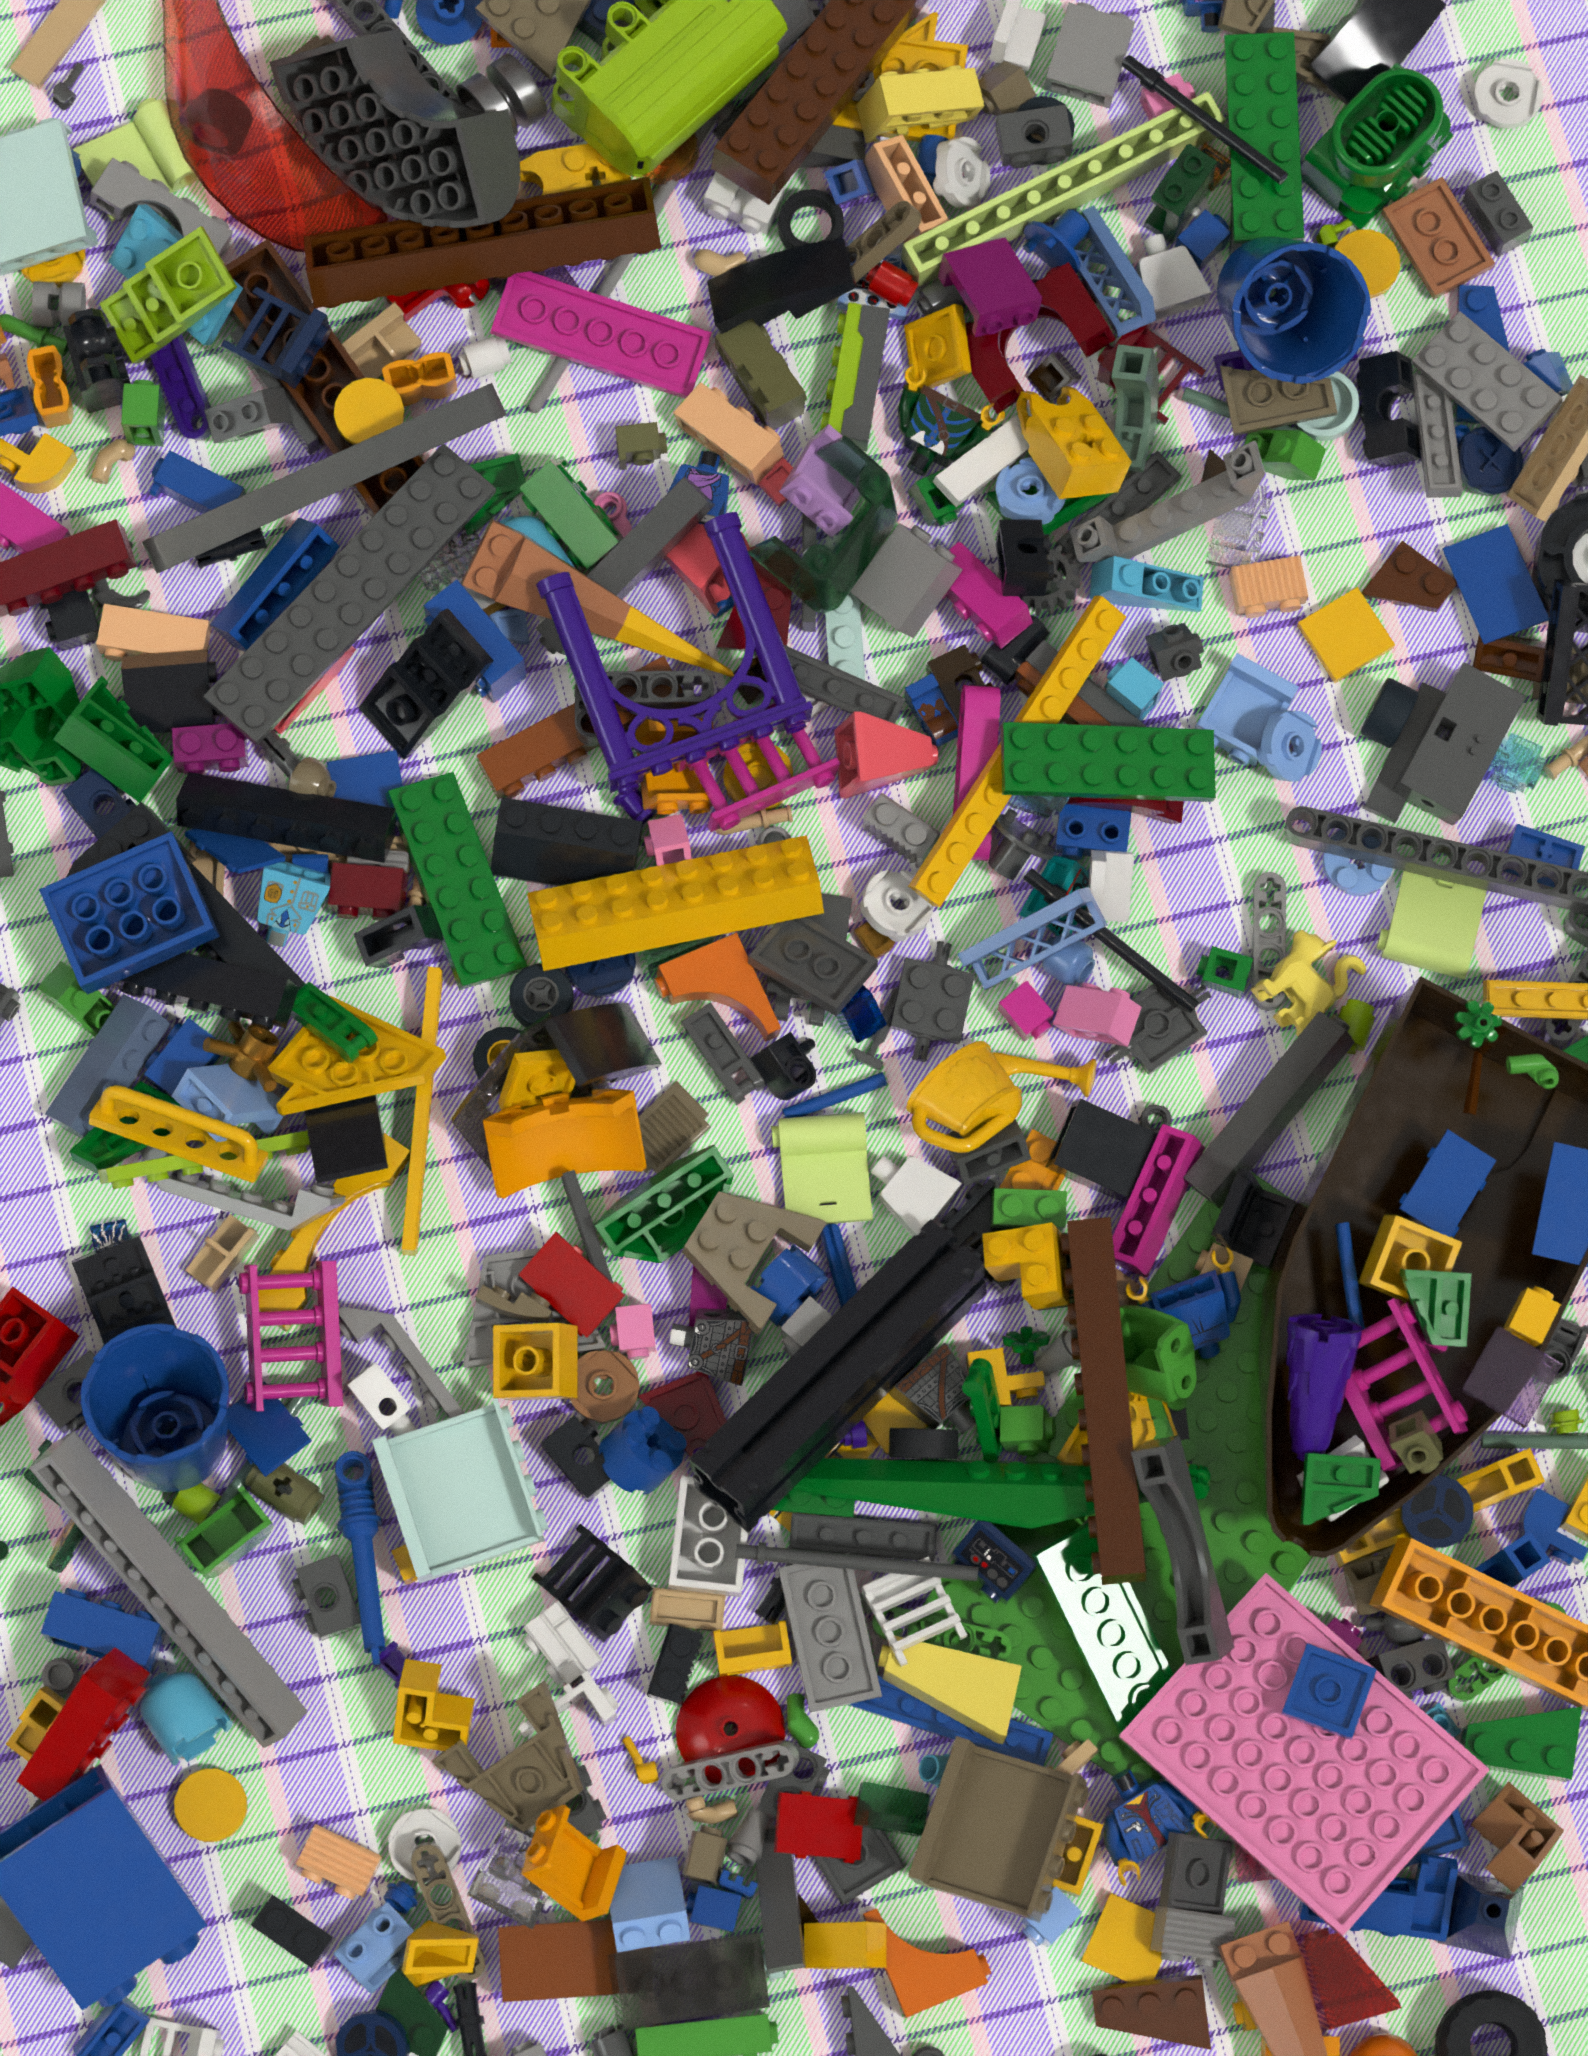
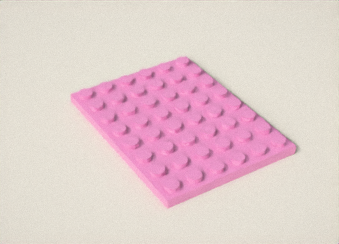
M1265 1573L1226 1616L1234 1648L1217 1661L1192 1665L1184 1663L1123 1730L1119 1738L1343 1937L1486 1776L1490 1769L1378 1671H1376L1352 1740L1282 1715L1307 1643L1367 1666H1373Z

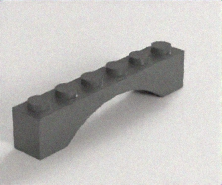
M1180 1435L1145 1441L1131 1451L1140 1489L1147 1497L1156 1514L1169 1552L1176 1591L1177 1633L1185 1664L1192 1665L1220 1660L1234 1648Z

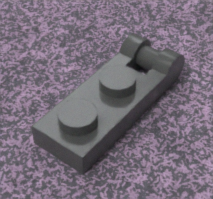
M711 1002L681 1021L682 1027L736 1106L745 1101L744 1096L753 1090L758 1092L766 1087L762 1076ZM742 1069L747 1078L736 1084L731 1076Z

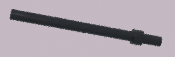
M1128 55L1123 60L1122 67L1140 79V85L1151 93L1157 92L1279 185L1286 180L1288 176L1286 171L1164 81V75L1153 67L1148 69L1131 55Z
M1033 868L1023 878L1045 896L1043 900L1049 905L1066 896L1067 891L1057 883L1053 885ZM1080 907L1076 910L1073 920L1083 928L1095 924L1093 917ZM1104 927L1092 934L1189 1013L1199 1004L1195 998L1108 928Z

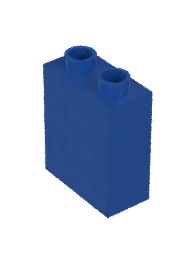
M101 1764L0 1831V1895L82 2011L96 2001L101 2007H109L120 2002L135 1989L138 1983L135 1977L137 1973L159 1958L165 1965L176 1963L189 1955L199 1944L200 1937L197 1933L208 1925L196 1901Z

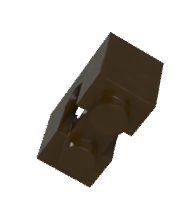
M965 644L928 661L926 666L927 675L933 673L939 684V689L958 723L961 691L955 685L960 681L969 680L976 686L994 687L991 682L984 684L979 672L983 671L982 663L976 652L970 653Z

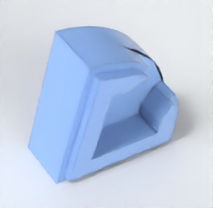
M510 609L496 611L490 615L491 620L510 642L520 645L530 644L525 611Z

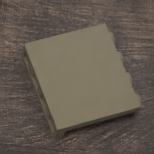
M956 1736L908 1877L918 1885L1040 1922L1042 1914H1047L1052 1903L1053 1894L1050 1890L1054 1878L1058 1879L1064 1868L1065 1858L1062 1855L1066 1843H1071L1075 1836L1077 1823L1074 1820L1078 1808H1083L1087 1801L1089 1788L1086 1786L1087 1781L1079 1773L1074 1772V1775L1053 1770L975 1746L970 1740Z

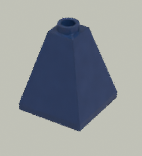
M1458 1872L1446 1942L1438 1941V1944L1511 1959L1525 1886H1519L1513 1893L1498 1880ZM1487 1907L1491 1910L1492 1918L1487 1915Z

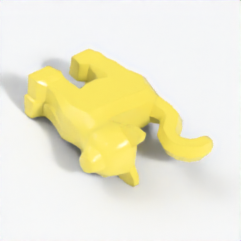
M1301 929L1293 934L1290 954L1276 964L1270 979L1259 981L1252 987L1251 992L1259 1002L1273 998L1283 991L1292 1003L1288 1009L1282 1008L1273 1015V1018L1281 1028L1294 1024L1297 1030L1295 1034L1299 1036L1319 1011L1324 1014L1336 1000L1343 997L1348 989L1347 971L1350 968L1360 975L1366 973L1364 962L1355 955H1344L1338 959L1334 969L1335 985L1331 986L1316 972L1311 964L1323 958L1337 942L1335 940L1325 942L1317 934H1308Z

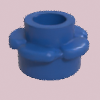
M398 1881L397 1884L388 1883L386 1885L388 1890L384 1894L383 1899L396 1911L407 1914L411 1907L418 1905L417 1900L414 1898L417 1893L407 1883Z

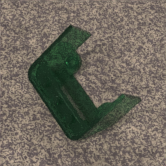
M846 435L822 446L817 451V454L858 489L860 495L867 501L834 549L831 550L825 545L816 544L807 548L800 557L778 537L773 536L752 546L748 550L750 556L818 613L831 612L842 604L898 520V512L888 473Z

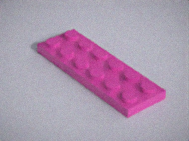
M528 271L508 277L490 334L686 399L694 389L712 332Z

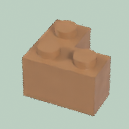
M1509 1781L1484 1806L1471 1824L1486 1840H1489L1499 1849L1485 1868L1513 1893L1539 1867L1564 1832L1557 1823Z

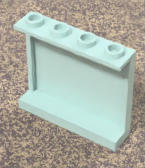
M60 118L43 119L37 126L28 129H13L8 131L6 136L0 138V276L99 245L96 232L87 224L67 135L72 134L73 130Z
M498 1398L492 1399L493 1404L447 1420L387 1439L385 1435L372 1440L419 1583L545 1541L542 1531L549 1529L543 1509H534L531 1497L537 1495V1491L531 1474L523 1476L519 1462L526 1459L520 1441L512 1442L508 1428L513 1427L514 1423L508 1405L500 1407Z

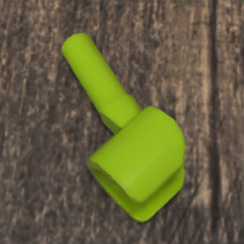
M1346 219L1334 226L1332 224L1324 225L1317 234L1316 240L1319 244L1331 248L1335 247L1339 242L1336 234L1341 233L1353 224L1349 219Z

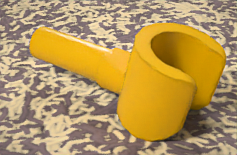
M625 1737L622 1742L633 1759L639 1781L642 1784L658 1781L659 1777L655 1761L643 1763L642 1757L631 1737Z

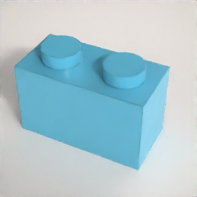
M1131 657L1125 665L1122 662L1116 664L1108 674L1107 679L1109 680L1104 686L1107 689L1106 692L1138 720L1142 721L1159 702L1164 683Z

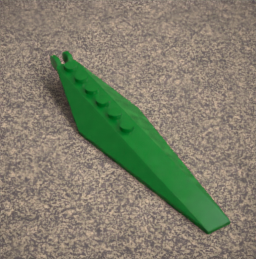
M824 1457L792 1489L1029 1529L1095 1514L1094 1502L1086 1503L1084 1480H1092L1090 1466L1083 1467V1463ZM1188 1464L1195 1497L1198 1500H1203V1498H1207L1208 1492H1210L1208 1482L1211 1479V1473L1205 1465ZM1137 1479L1139 1504L1149 1502L1140 1489Z

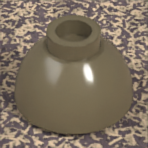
M307 757L299 762L292 771L288 790L300 794L333 797L336 791V783L331 780L328 768L320 760L314 757Z

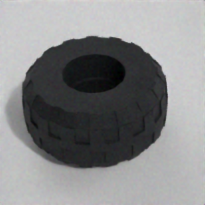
M1477 1991L1457 2000L1442 2016L1435 2034V2056H1473L1470 2041L1473 2033L1483 2024L1497 2025L1507 2033L1511 2042V2053L1509 2056H1547L1546 2032L1535 2011L1523 2002L1522 1999L1502 1991Z

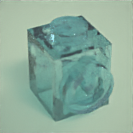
M1510 733L1503 749L1498 748L1490 764V767L1494 768L1490 779L1496 781V785L1507 792L1515 793L1517 790L1523 793L1526 787L1533 790L1547 760L1540 756L1543 746Z

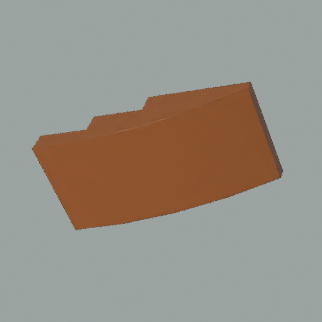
M612 1919L498 1927L503 2003L653 1992L651 1948L647 1947L617 1953Z

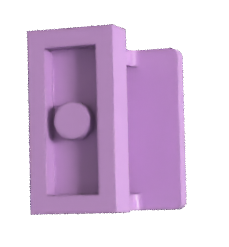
M828 424L808 441L779 492L832 538L851 522L853 516L850 512L863 489L877 478L881 469Z

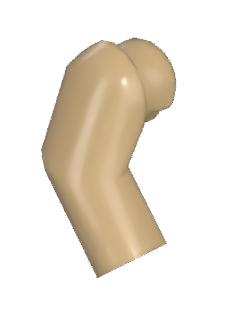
M700 249L694 256V262L698 269L714 277L747 263V259L741 250L725 257L709 249Z
M116 439L101 449L96 458L91 480L99 484H108L113 464L120 459L124 462L132 460L136 451L135 446L127 443L126 439Z
M698 1796L687 1799L685 1803L688 1809L687 1816L695 1822L716 1824L739 1817L734 1799L706 1807L704 1798Z

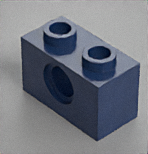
M93 768L62 791L66 801L97 840L136 807V804L130 798L124 801L117 793V790L120 788ZM103 801H111L115 804L112 812L106 815L98 814L96 812L97 806Z

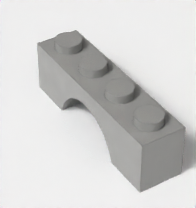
M112 158L91 190L89 203L118 221L133 214L138 205L147 204L157 214L166 218L184 237L202 226L219 256L222 257L231 243L233 231L229 229V225L217 216H207L199 211L198 205L188 198L182 197L180 199L169 192V188L164 183L156 179L150 181L139 174L140 171L133 164L127 161L119 162Z

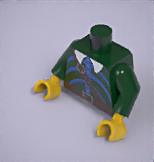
M911 364L905 372V379L908 384H905L897 408L899 431L905 436L904 446L914 451L907 467L913 472L925 476L932 462L947 468L952 462H955L985 438H988L993 432L992 426L1004 420L1005 412H1000L997 419L993 420L989 415V411L994 403L985 406L981 414L926 385H923L922 389H920L918 386L925 381L928 371L924 368L922 378L915 379L911 375V369L913 368V364Z

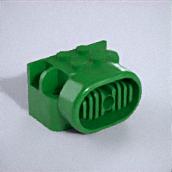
M1399 63L1394 64L1389 70L1375 76L1339 112L1333 126L1313 145L1305 156L1301 168V179L1342 217L1349 219L1353 224L1352 226L1357 230H1362L1391 200L1393 202L1400 200L1409 189L1407 184L1414 177L1417 179L1423 177L1432 166L1430 162L1432 158L1453 138L1454 135L1450 132V119L1444 112L1443 100L1436 85L1422 73L1406 69ZM1378 125H1387L1393 131H1383Z

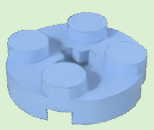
M1032 457L1020 459V464L1014 465L1009 468V465L1000 472L995 486L996 499L1001 514L1012 520H1042V524L1051 522L1054 515L1063 507L1066 499H1059ZM1031 486H1036L1038 493L1027 495L1022 490H1029Z
M1291 710L1274 712L1269 716L1262 735L1261 747L1257 752V758L1262 766H1266L1268 772L1274 778L1280 781L1297 782L1303 776H1309L1314 772L1319 763L1322 750L1321 739L1316 738L1313 729L1318 728L1314 719L1305 712ZM1290 740H1291V745L1294 746L1293 752H1290V751H1289V742H1290Z
M1340 829L1330 839L1340 841L1346 836ZM1367 836L1361 840L1363 845L1369 849H1375L1381 845L1379 840L1373 836ZM1329 853L1323 854V870L1327 879L1333 886H1337L1340 890L1346 891L1345 893L1351 896H1367L1377 892L1390 878L1393 868L1364 862L1363 869H1358L1357 864H1350V858Z

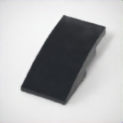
M1359 0L1352 11L1341 18L1307 65V68L1347 105L1375 76L1389 70L1394 64H1401L1443 11L1446 4L1442 0Z
M845 239L806 244L775 252L739 265L707 281L715 326L722 334L751 318L759 327L788 311L798 319L857 287L848 243Z
M449 609L443 610L438 613L425 633L412 641L399 661L388 666L359 709L405 760L450 715L494 660Z
M611 1003L588 1007L552 1017L544 1024L578 1087L592 1082L594 1085L606 1081L612 1084L662 1065L628 1003Z
M377 1094L305 1111L317 1184L388 1168L384 1129L381 1122Z
M139 1233L71 1261L104 1345L117 1335L143 1325L169 1324L177 1328Z

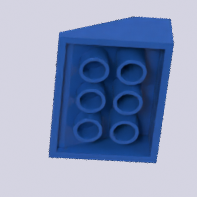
M172 831L39 889L79 986L87 995L220 937L204 898Z

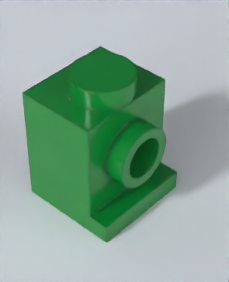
M944 469L916 481L907 491L910 498L913 497L928 527L937 523L939 528H943L958 519L956 514L965 506L964 502L955 507L933 483L935 476ZM933 500L939 502L940 509L936 508Z
M1212 946L1209 956L1201 955L1196 975L1202 976L1200 985L1234 995L1235 998L1241 999L1253 958ZM1219 968L1227 970L1228 977L1226 979L1217 977L1216 970Z

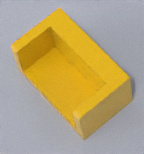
M786 1620L779 1621L778 1624L724 1632H721V1630L713 1631L719 1677L792 1667Z
M868 1921L804 1923L805 1968L823 1970L887 1968L886 1923Z

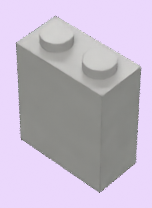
M1069 2L1046 75L1044 90L1110 109L1123 68L1122 62L1126 58L1133 35L1135 21L1130 20L1128 16L1119 12L1105 13L1098 11L1088 3L1078 2L1074 4Z
M899 523L850 592L897 631L914 638L963 569L953 562L956 555L941 544L935 547L929 542L932 536L917 525L910 529Z

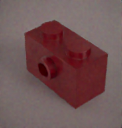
M333 863L328 905L340 918L358 919V914L372 915L373 920L381 921L405 909L408 875L404 868Z

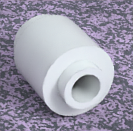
M494 336L462 346L463 354L458 355L463 374H471L473 380L504 370L505 365L512 363L505 339L501 337L495 339Z

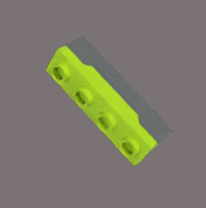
M848 302L847 314L840 313L837 334H843L841 347L834 346L831 367H838L836 380L829 379L826 400H832L830 413L823 412L820 431L830 424L859 451L867 452L890 309Z

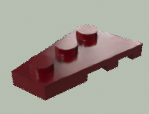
M760 546L753 566L781 640L787 646L796 549ZM734 605L716 649L745 652V632Z
M699 1371L638 1395V1398L645 1406H650L657 1410L660 1417L665 1419L675 1431L680 1432L685 1437L687 1446L684 1451L689 1457L692 1456L696 1448L705 1447L706 1441L727 1422L708 1375Z

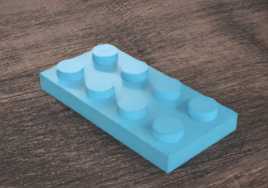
M147 204L138 205L108 262L129 279L146 268L144 265L146 262L178 242L184 236ZM235 280L233 281L237 288L186 330L204 346L213 344L243 289Z

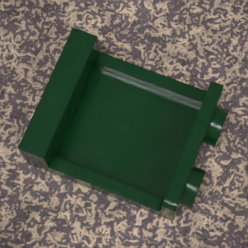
M1187 144L1152 194L1151 201L1156 206L1146 219L1144 227L1156 235L1162 234L1164 239L1173 245L1209 193L1217 161L1193 145Z

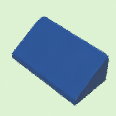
M127 1997L112 2006L105 2007L73 2048L74 2055L122 2056L149 2023L150 2017Z

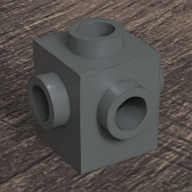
M1185 623L1169 625L1162 631L1145 636L1152 667L1163 682L1175 677L1187 676L1192 671L1202 668L1199 654L1204 653L1201 639L1198 633L1192 634Z

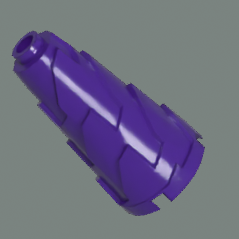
M1297 1314L1288 1318L1286 1365L1289 1366L1287 1400L1290 1401L1291 1451L1296 1453V1458L1301 1461L1305 1460V1453L1325 1454L1332 1439L1337 1414L1342 1409L1347 1381L1353 1373L1362 1335V1327L1353 1321L1336 1316H1331V1321L1321 1320L1322 1314Z

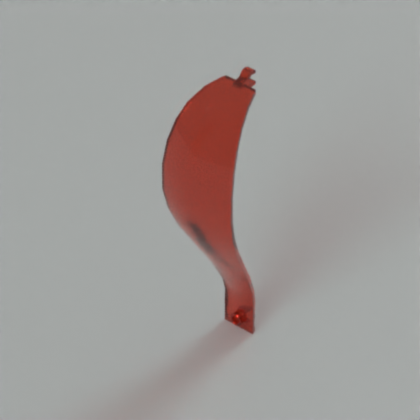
M162 0L164 86L171 128L185 161L207 192L237 221L262 238L269 239L270 242L292 251L305 253L304 236L385 223L389 220L387 213L383 212L382 208L367 201L344 183L303 140L278 109L254 75L239 49L218 0Z

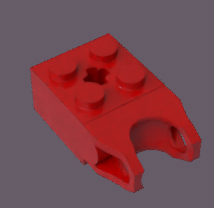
M13 1286L0 1302V1404L3 1403V1409L0 1413V1427L25 1409L80 1336Z

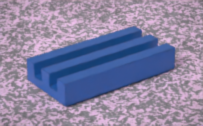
M723 1869L719 1879L720 1888L742 1895L746 1899H753L758 1883L751 1881L749 1887L743 1885L744 1877L737 1875L735 1882L729 1880L730 1872Z

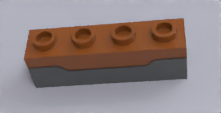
M1045 640L1038 645L1015 673L1014 679L1018 682L1016 684L1017 688L1028 698L1058 653ZM1087 677L1061 718L1066 724L1147 727L1089 677Z

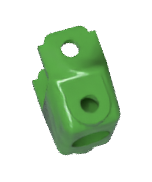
M1122 1305L1120 1307L1124 1357L1125 1360L1127 1359L1125 1367L1128 1392L1165 1403H1173L1178 1398L1190 1396L1196 1386L1197 1375L1194 1343L1188 1324L1171 1315L1151 1308Z
M244 1486L238 1489L240 1492L238 1495L183 1538L178 1536L174 1539L206 1580L217 1577L265 1540L274 1527L273 1523Z

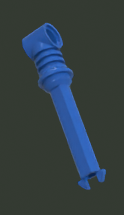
M349 1451L341 1455L335 1465L337 1493L339 1494L338 1502L340 1503L339 1510L342 1512L340 1514L341 1519L337 1523V1529L342 1531V1535L351 1541L364 1653H371L373 1665H380L379 1652L385 1651V1640L372 1538L378 1533L379 1526L383 1522L382 1518L377 1515V1510L374 1509L376 1502L374 1501L375 1494L373 1492L374 1486L370 1460L359 1451ZM357 1467L363 1471V1475L359 1479L350 1480L344 1476V1472L348 1468Z

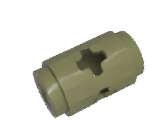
M285 1462L266 1477L254 1465L245 1480V1484L250 1487L251 1493L268 1505L275 1506L279 1513L293 1523L300 1522L302 1525H306L317 1513L325 1499V1495L319 1492V1486L303 1475L295 1473V1470ZM281 1484L284 1486L289 1485L293 1489L290 1495L286 1493L281 1495L277 1490L278 1486Z

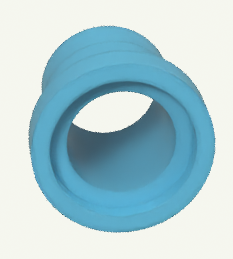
M929 1754L923 1757L919 1764L920 1778L925 1782L936 1785L938 1788L950 1754L942 1756Z

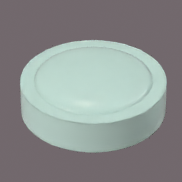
M1338 371L1326 377L1331 378L1337 415L1294 424L1297 430L1315 437L1318 441H1330L1345 435L1353 427L1358 417L1359 395L1357 389L1347 376Z

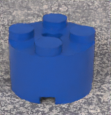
M792 1244L790 1250L786 1248L761 1273L760 1282L762 1285L759 1288L752 1285L750 1288L777 1304L769 1320L777 1327H782L809 1296L815 1301L821 1296L824 1291L822 1288L829 1279L819 1266L796 1245Z
M645 1406L641 1410L628 1413L603 1438L599 1445V1454L603 1451L605 1462L602 1466L605 1473L617 1486L631 1493L635 1490L644 1491L642 1494L644 1495L652 1493L680 1466L683 1461V1450L687 1446V1441L680 1432L675 1431L665 1419L660 1417L657 1410L653 1407Z

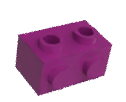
M231 723L172 728L174 764L178 773L185 775L188 772L203 774L209 770L235 772L240 770V768L249 767L247 737Z

